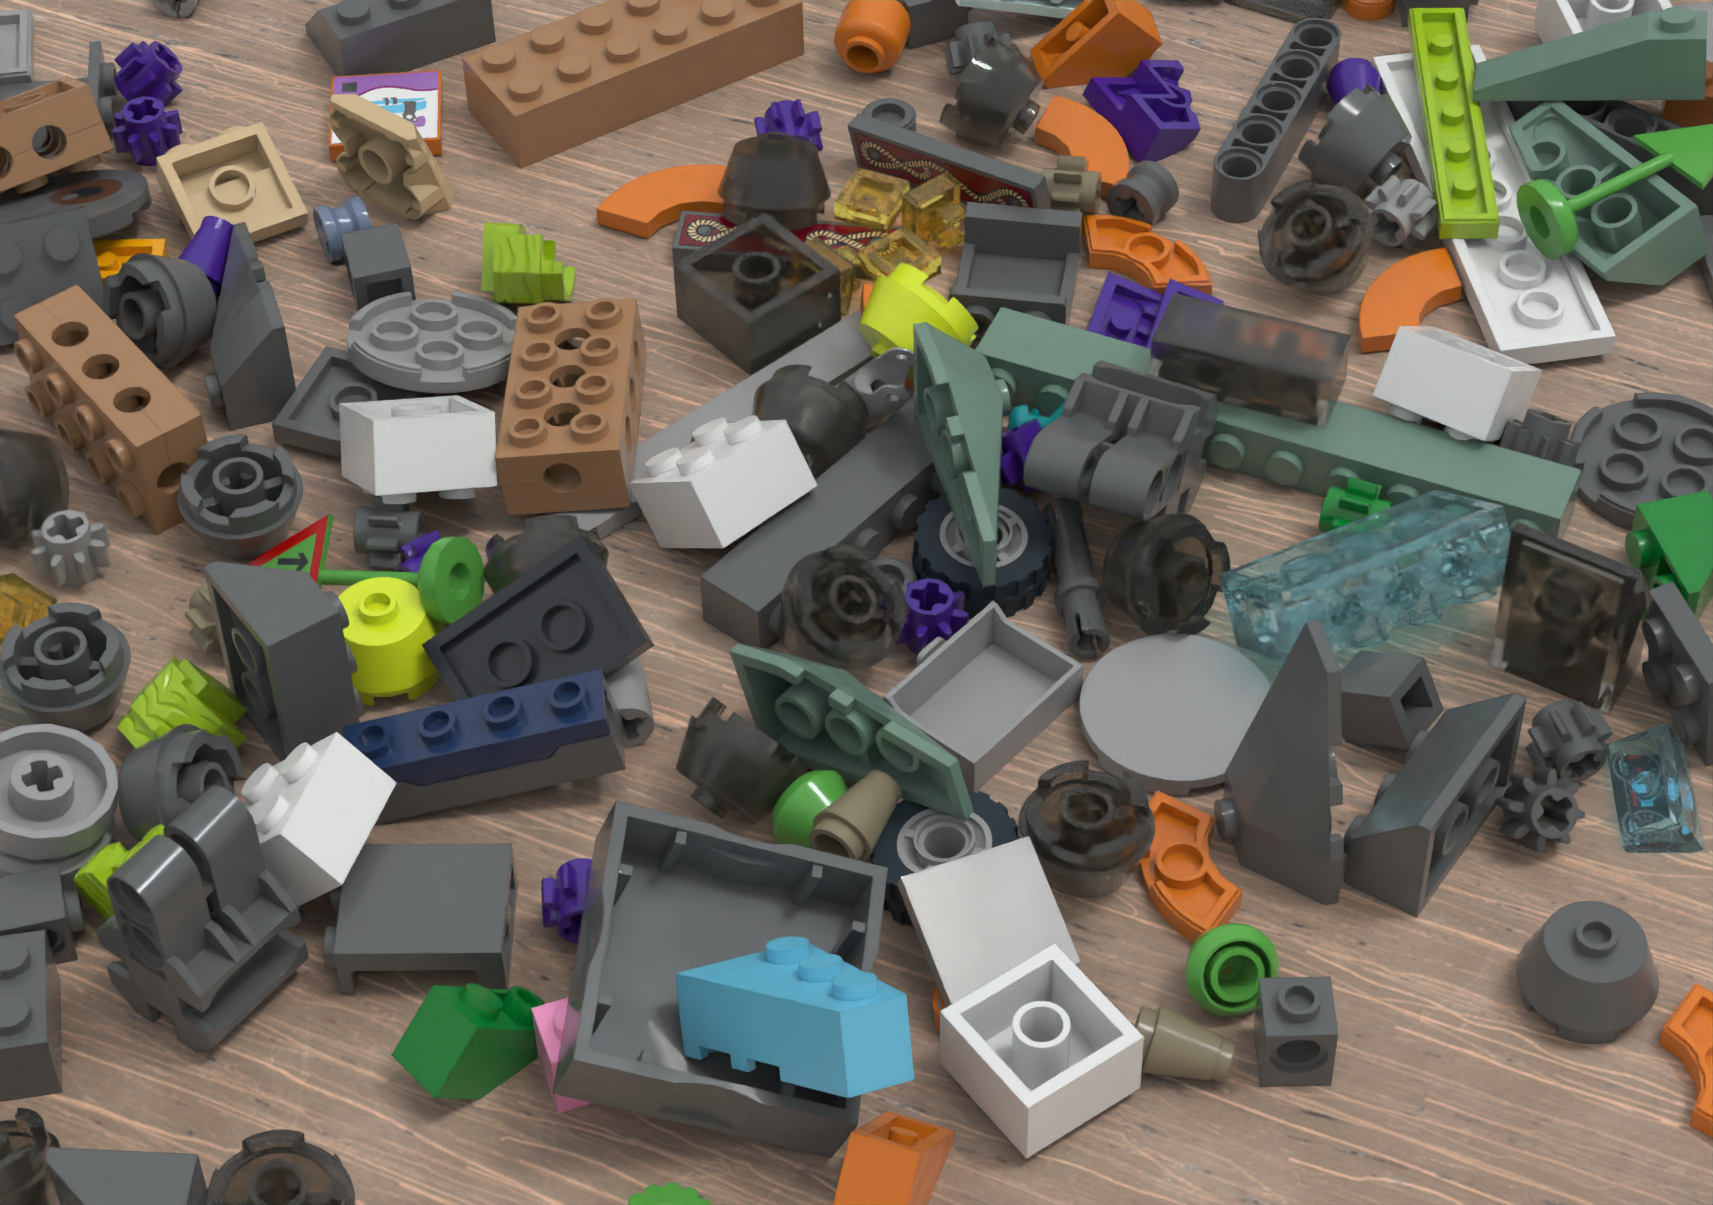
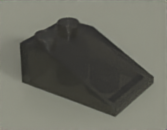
M1517 522L1511 531L1489 665L1575 701L1583 702L1594 709L1599 708L1600 711L1609 714L1641 660L1645 641L1642 622L1648 619L1642 571Z

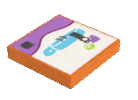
M441 70L332 77L331 95L357 94L410 121L416 126L432 154L442 155L443 83ZM330 123L329 152L331 161H336L337 157L345 149L343 143L333 132Z

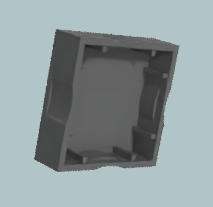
M616 800L595 839L552 1094L832 1158L850 1136V1133L858 1126L861 1095L846 1098L781 1081L778 1066L755 1061L756 1069L750 1072L733 1069L731 1067L730 1054L719 1051L708 1053V1057L701 1060L684 1056L675 973L765 951V945L769 941L791 936L806 938L810 944L829 954L842 957V961L863 972L871 973L878 956L888 868L795 844H772L753 841L732 834L711 823Z

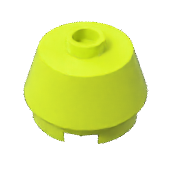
M899 263L887 277H877L858 324L862 337L872 347L870 353L873 358L879 357L889 349L897 347L914 352L913 324L927 322L968 347L976 338L974 333L979 327L970 313L954 296L948 302L936 290L926 284H922L929 277L927 274L906 263ZM914 365L908 368L906 376L913 381Z
M376 577L360 581L339 595L338 598L342 602L349 619V626L343 629L344 639L350 647L357 664V671L351 674L352 683L359 693L363 704L375 706L374 697H393L403 693H408L409 701L414 700L435 685L440 675L422 644L446 627L445 625L437 624L428 616L421 604L419 590L415 586L397 578Z

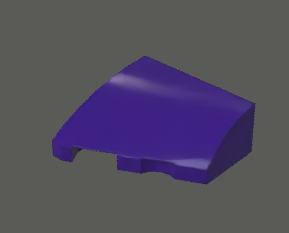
M1141 60L1132 77H1091L1082 94L1095 111L1110 122L1118 131L1126 148L1138 162L1144 160L1156 162L1177 153L1194 141L1201 130L1198 117L1190 108L1193 101L1190 90L1179 88L1178 81L1184 69L1178 60Z

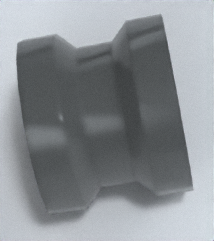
M1144 160L1134 165L1127 173L1126 178L1117 181L1107 192L1106 201L1112 215L1138 220L1153 227L1159 220V216L1167 213L1177 203L1179 190L1175 179L1168 170L1154 161Z

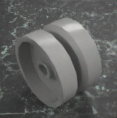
M54 724L20 725L0 733V877L59 865L66 892L76 890L73 879L78 871L103 846L115 842L116 824L114 815L117 810L118 780L115 763L101 744L79 730Z

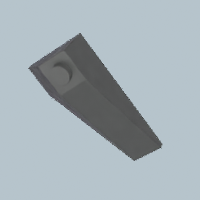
M245 222L233 225L210 345L215 373L204 375L212 410L224 408L230 431L274 421L296 390L285 326L270 281H266L263 264L258 260L254 242Z
M1320 620L1305 623L1225 771L1223 799L1215 801L1214 815L1221 839H1231L1241 866L1323 905L1338 903L1344 863V840L1340 833L1330 834L1332 829L1330 807L1343 805V785L1337 775V765L1332 749L1333 746L1342 744L1341 670Z

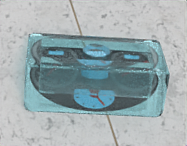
M1668 722L1607 744L1610 749L1607 757L1622 847L1626 853H1692L1704 850L1687 753Z

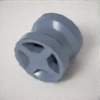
M358 195L347 198L343 206L331 208L327 205L313 208L317 235L323 252L330 263L341 260L344 256L341 234L372 228L365 205Z

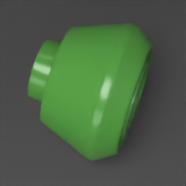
M833 770L810 771L795 780L784 791L772 813L773 835L779 844H795L813 849L809 835L814 829V817L849 790L842 775Z
M1231 923L1211 927L1202 932L1189 949L1185 972L1188 990L1193 999L1209 1013L1223 1017L1246 1014L1256 1009L1259 978L1278 977V955L1269 938L1260 930L1250 925Z

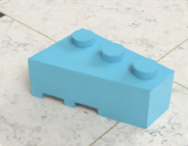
M796 936L777 938L766 943L765 951L675 973L684 1056L701 1060L708 1057V1053L716 1051L727 1053L731 1057V1067L745 1072L756 1069L755 1061L779 1067L781 1081L846 1098L915 1080L907 995L878 980L875 974L863 972L842 961V957L829 954L810 944L806 938Z

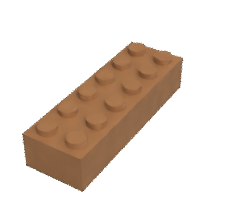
M609 0L463 57L462 63L468 110L518 167L522 169L803 55V3L801 0Z

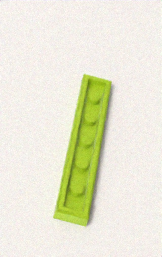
M1464 8L1409 9L1407 24L1433 199L1436 201L1434 206L1439 239H1498L1500 221L1480 101H1473L1475 71Z

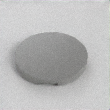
M410 291L397 293L365 305L352 316L349 321V331L347 334V353L350 361L359 371L378 382L392 387L426 393H456L477 390L497 384L508 378L517 316L494 301L468 293L453 291L452 300H412Z
M1180 633L1145 636L1116 647L1092 667L1080 693L1079 726H1081L1088 744L1097 754L1098 764L1114 777L1145 791L1155 793L1158 790L1167 795L1189 796L1190 789L1204 788L1225 782V771L1271 685L1263 672L1248 657L1219 641Z

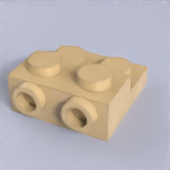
M263 122L247 127L233 126L221 132L218 137L194 145L180 144L171 148L165 155L156 157L157 181L179 226H185L191 239L200 228L205 216L219 217L230 222L232 225L245 222L254 243L308 224V211Z

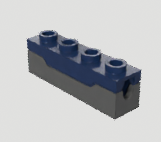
M601 669L343 726V737L397 782L375 825L626 769L622 719Z

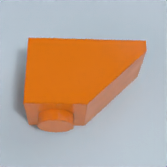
M1084 0L1030 49L1040 83L1050 89L1088 84L1091 77H1127L1138 67L1141 60H1149L1153 53L1163 44L1151 11L1136 0Z
M887 1111L850 1133L833 1205H927L953 1145L956 1131L891 1111Z

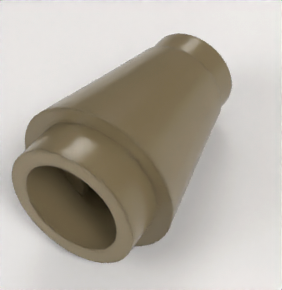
M871 770L865 778L858 781L814 817V829L809 835L813 849L863 862L868 861L896 807V803L902 797V791L898 783L882 771Z
M1160 1005L1158 1011L1141 1006L1134 1026L1144 1036L1141 1073L1205 1081L1214 1080L1224 1084L1231 1066L1236 1042L1223 1039V1036L1163 1005Z

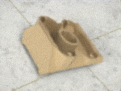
M357 94L331 95L330 103L333 109L329 114L331 128L343 143L345 149L336 159L338 172L348 186L358 192L359 197L403 220H415L424 215L452 208L454 188L413 123Z

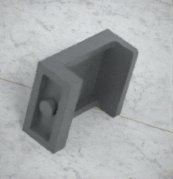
M967 202L964 217V247L956 285L950 288L948 302L954 296L973 317L979 327L974 333L976 336L974 340L981 341L1001 307L1069 326L1081 258L1083 212Z
M512 843L364 844L343 885L331 890L332 910L334 914H338L337 927H326L324 934L325 967L336 968L341 994L356 993L359 971L476 970L478 985L489 989L508 990L518 889Z

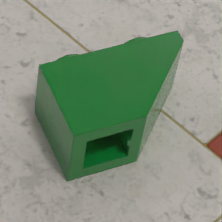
M1706 490L1637 504L1632 531L1628 532L1625 538L1626 554L1631 566L1634 569H1640L1650 586V590L1673 582L1697 620H1699L1713 596V499Z
M468 983L465 987L433 985L391 1056L434 1098L481 1099L538 1058L531 1008L546 1003L533 992L519 986H512L510 990L489 989L474 983Z

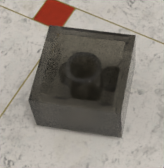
M765 212L673 264L677 317L750 376L842 320L840 270Z

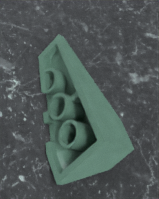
M1671 7L1660 12H1646L1476 64L1473 101L1705 100L1707 11H1693L1686 7Z
M1544 101L1509 126L1511 136L1533 179H1545L1553 183L1567 200L1642 164L1562 101ZM1656 173L1574 213L1578 226V241L1571 253L1606 281L1663 286L1709 253L1698 206Z
M927 322L913 324L914 416L983 587L995 585L1003 416L1011 414L1009 391L1004 379L995 380L986 356Z
M739 643L729 651L765 753L815 770L837 771L845 780L854 783L865 778L871 770H879L891 776L898 783L902 791V799L965 820L974 812L958 759L847 671L800 656Z

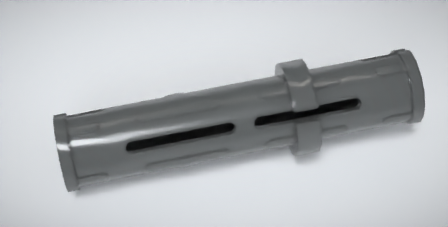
M1060 497L1055 499L1059 515L1057 519L1054 507L1050 502L1043 509V512L1049 519L1048 528L1052 529L1053 532L1052 558L1058 583L1054 594V601L1057 611H1061V616L1065 618L1070 651L1078 657L1092 658L1097 656L1093 642L1094 635H1096L1098 649L1102 653L1110 645V637L1106 630L1102 612L1106 605V595L1103 586L1099 585V581L1095 579L1082 518V507L1077 501Z

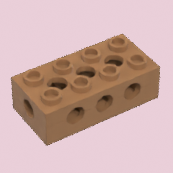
M65 76L0 101V192L13 187L17 194L37 189L49 182L46 174L65 167L68 168L69 173L89 169L102 162L99 154L113 149L90 87L84 82ZM45 126L46 136L43 143L33 148L32 139L35 132Z
M78 284L13 315L20 339L14 342V350L20 364L29 374L31 385L25 387V392L31 407L41 419L49 417L54 422L56 430L68 450L73 452L78 449L85 456L87 465L98 483L101 485L109 483L116 490L118 500L129 517L135 519L139 516L156 535L186 521L178 506L177 492L181 481V474H186L188 468L199 459L197 450L202 445L208 443L202 414Z
M600 298L590 302L563 304L543 302L533 306L518 307L495 455L508 516L631 507L632 490L628 483L634 480L647 360L636 298L616 300ZM575 337H580V338H585V340H577V339H574V338H575Z

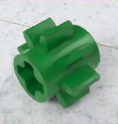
M1349 477L1346 489L1335 486L1330 487L1322 506L1318 527L1319 531L1333 535L1330 548L1363 556L1366 544L1378 548L1383 545L1392 519L1393 502L1379 499L1383 488L1381 485Z

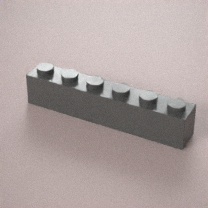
M914 397L815 479L818 486L771 516L700 576L704 621L741 644L769 649L780 638L784 639L790 636L800 621L821 602L831 600L837 594L841 585L854 575L863 564L877 559L882 549L899 534L910 531L915 526L918 515L924 513V506L930 500L934 501L939 498L940 493L944 492V489L914 416Z

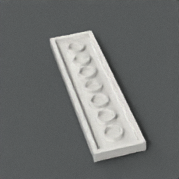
M1479 44L1470 45L1475 72L1476 64L1486 61ZM1412 52L1373 57L1372 65L1381 75L1380 94L1388 93L1412 135V139L1404 152L1417 181L1424 184L1430 190L1433 196ZM1480 101L1500 221L1498 239H1442L1448 249L1464 292L1489 349L1526 364L1612 354L1616 335L1581 260L1571 252L1558 259L1552 260L1546 257L1535 247L1521 222L1517 208V191L1520 186L1534 179L1511 136L1509 126L1515 123V120L1506 101ZM1434 206V207H1433V210H1432L1430 213H1431L1432 217L1436 220V213H1435V206Z

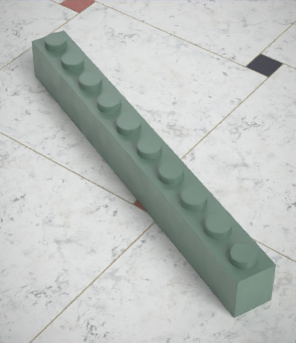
M1000 308L975 351L986 356L995 380L1004 379L1009 391L1012 407L1027 405L1029 412L1036 408L1041 415L1050 417L1067 399L1076 377L1083 372L1092 375L1093 366L1100 360L1216 394L1218 403L1214 432L1205 439L1201 459L1207 460L1208 464L1322 497H1326L1331 486L1346 489L1349 477L1378 484L1383 487L1379 499L1393 502L1392 517L1553 563L1573 516L1581 469L1474 439L1458 440L1442 430L1008 308Z

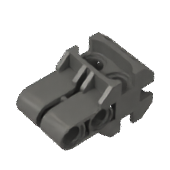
M1100 360L1093 366L1092 375L1083 372L1076 377L1063 406L1061 416L1036 435L1024 466V484L1038 490L1169 529L1175 524L1177 513L1185 515L1191 509L1202 484L1207 460L1201 459L1205 439L1215 429L1218 416L1217 395Z
M211 786L163 829L164 835H156L107 879V888L115 914L96 930L100 945L122 959L117 962L113 961L107 966L110 980L136 1013L151 1023L160 1018L159 1011L173 1019L178 1041L195 1052L213 1049L309 958L306 943L285 930L288 927H296L301 922L298 905L274 875L265 870L257 829L252 815L234 794L220 786Z

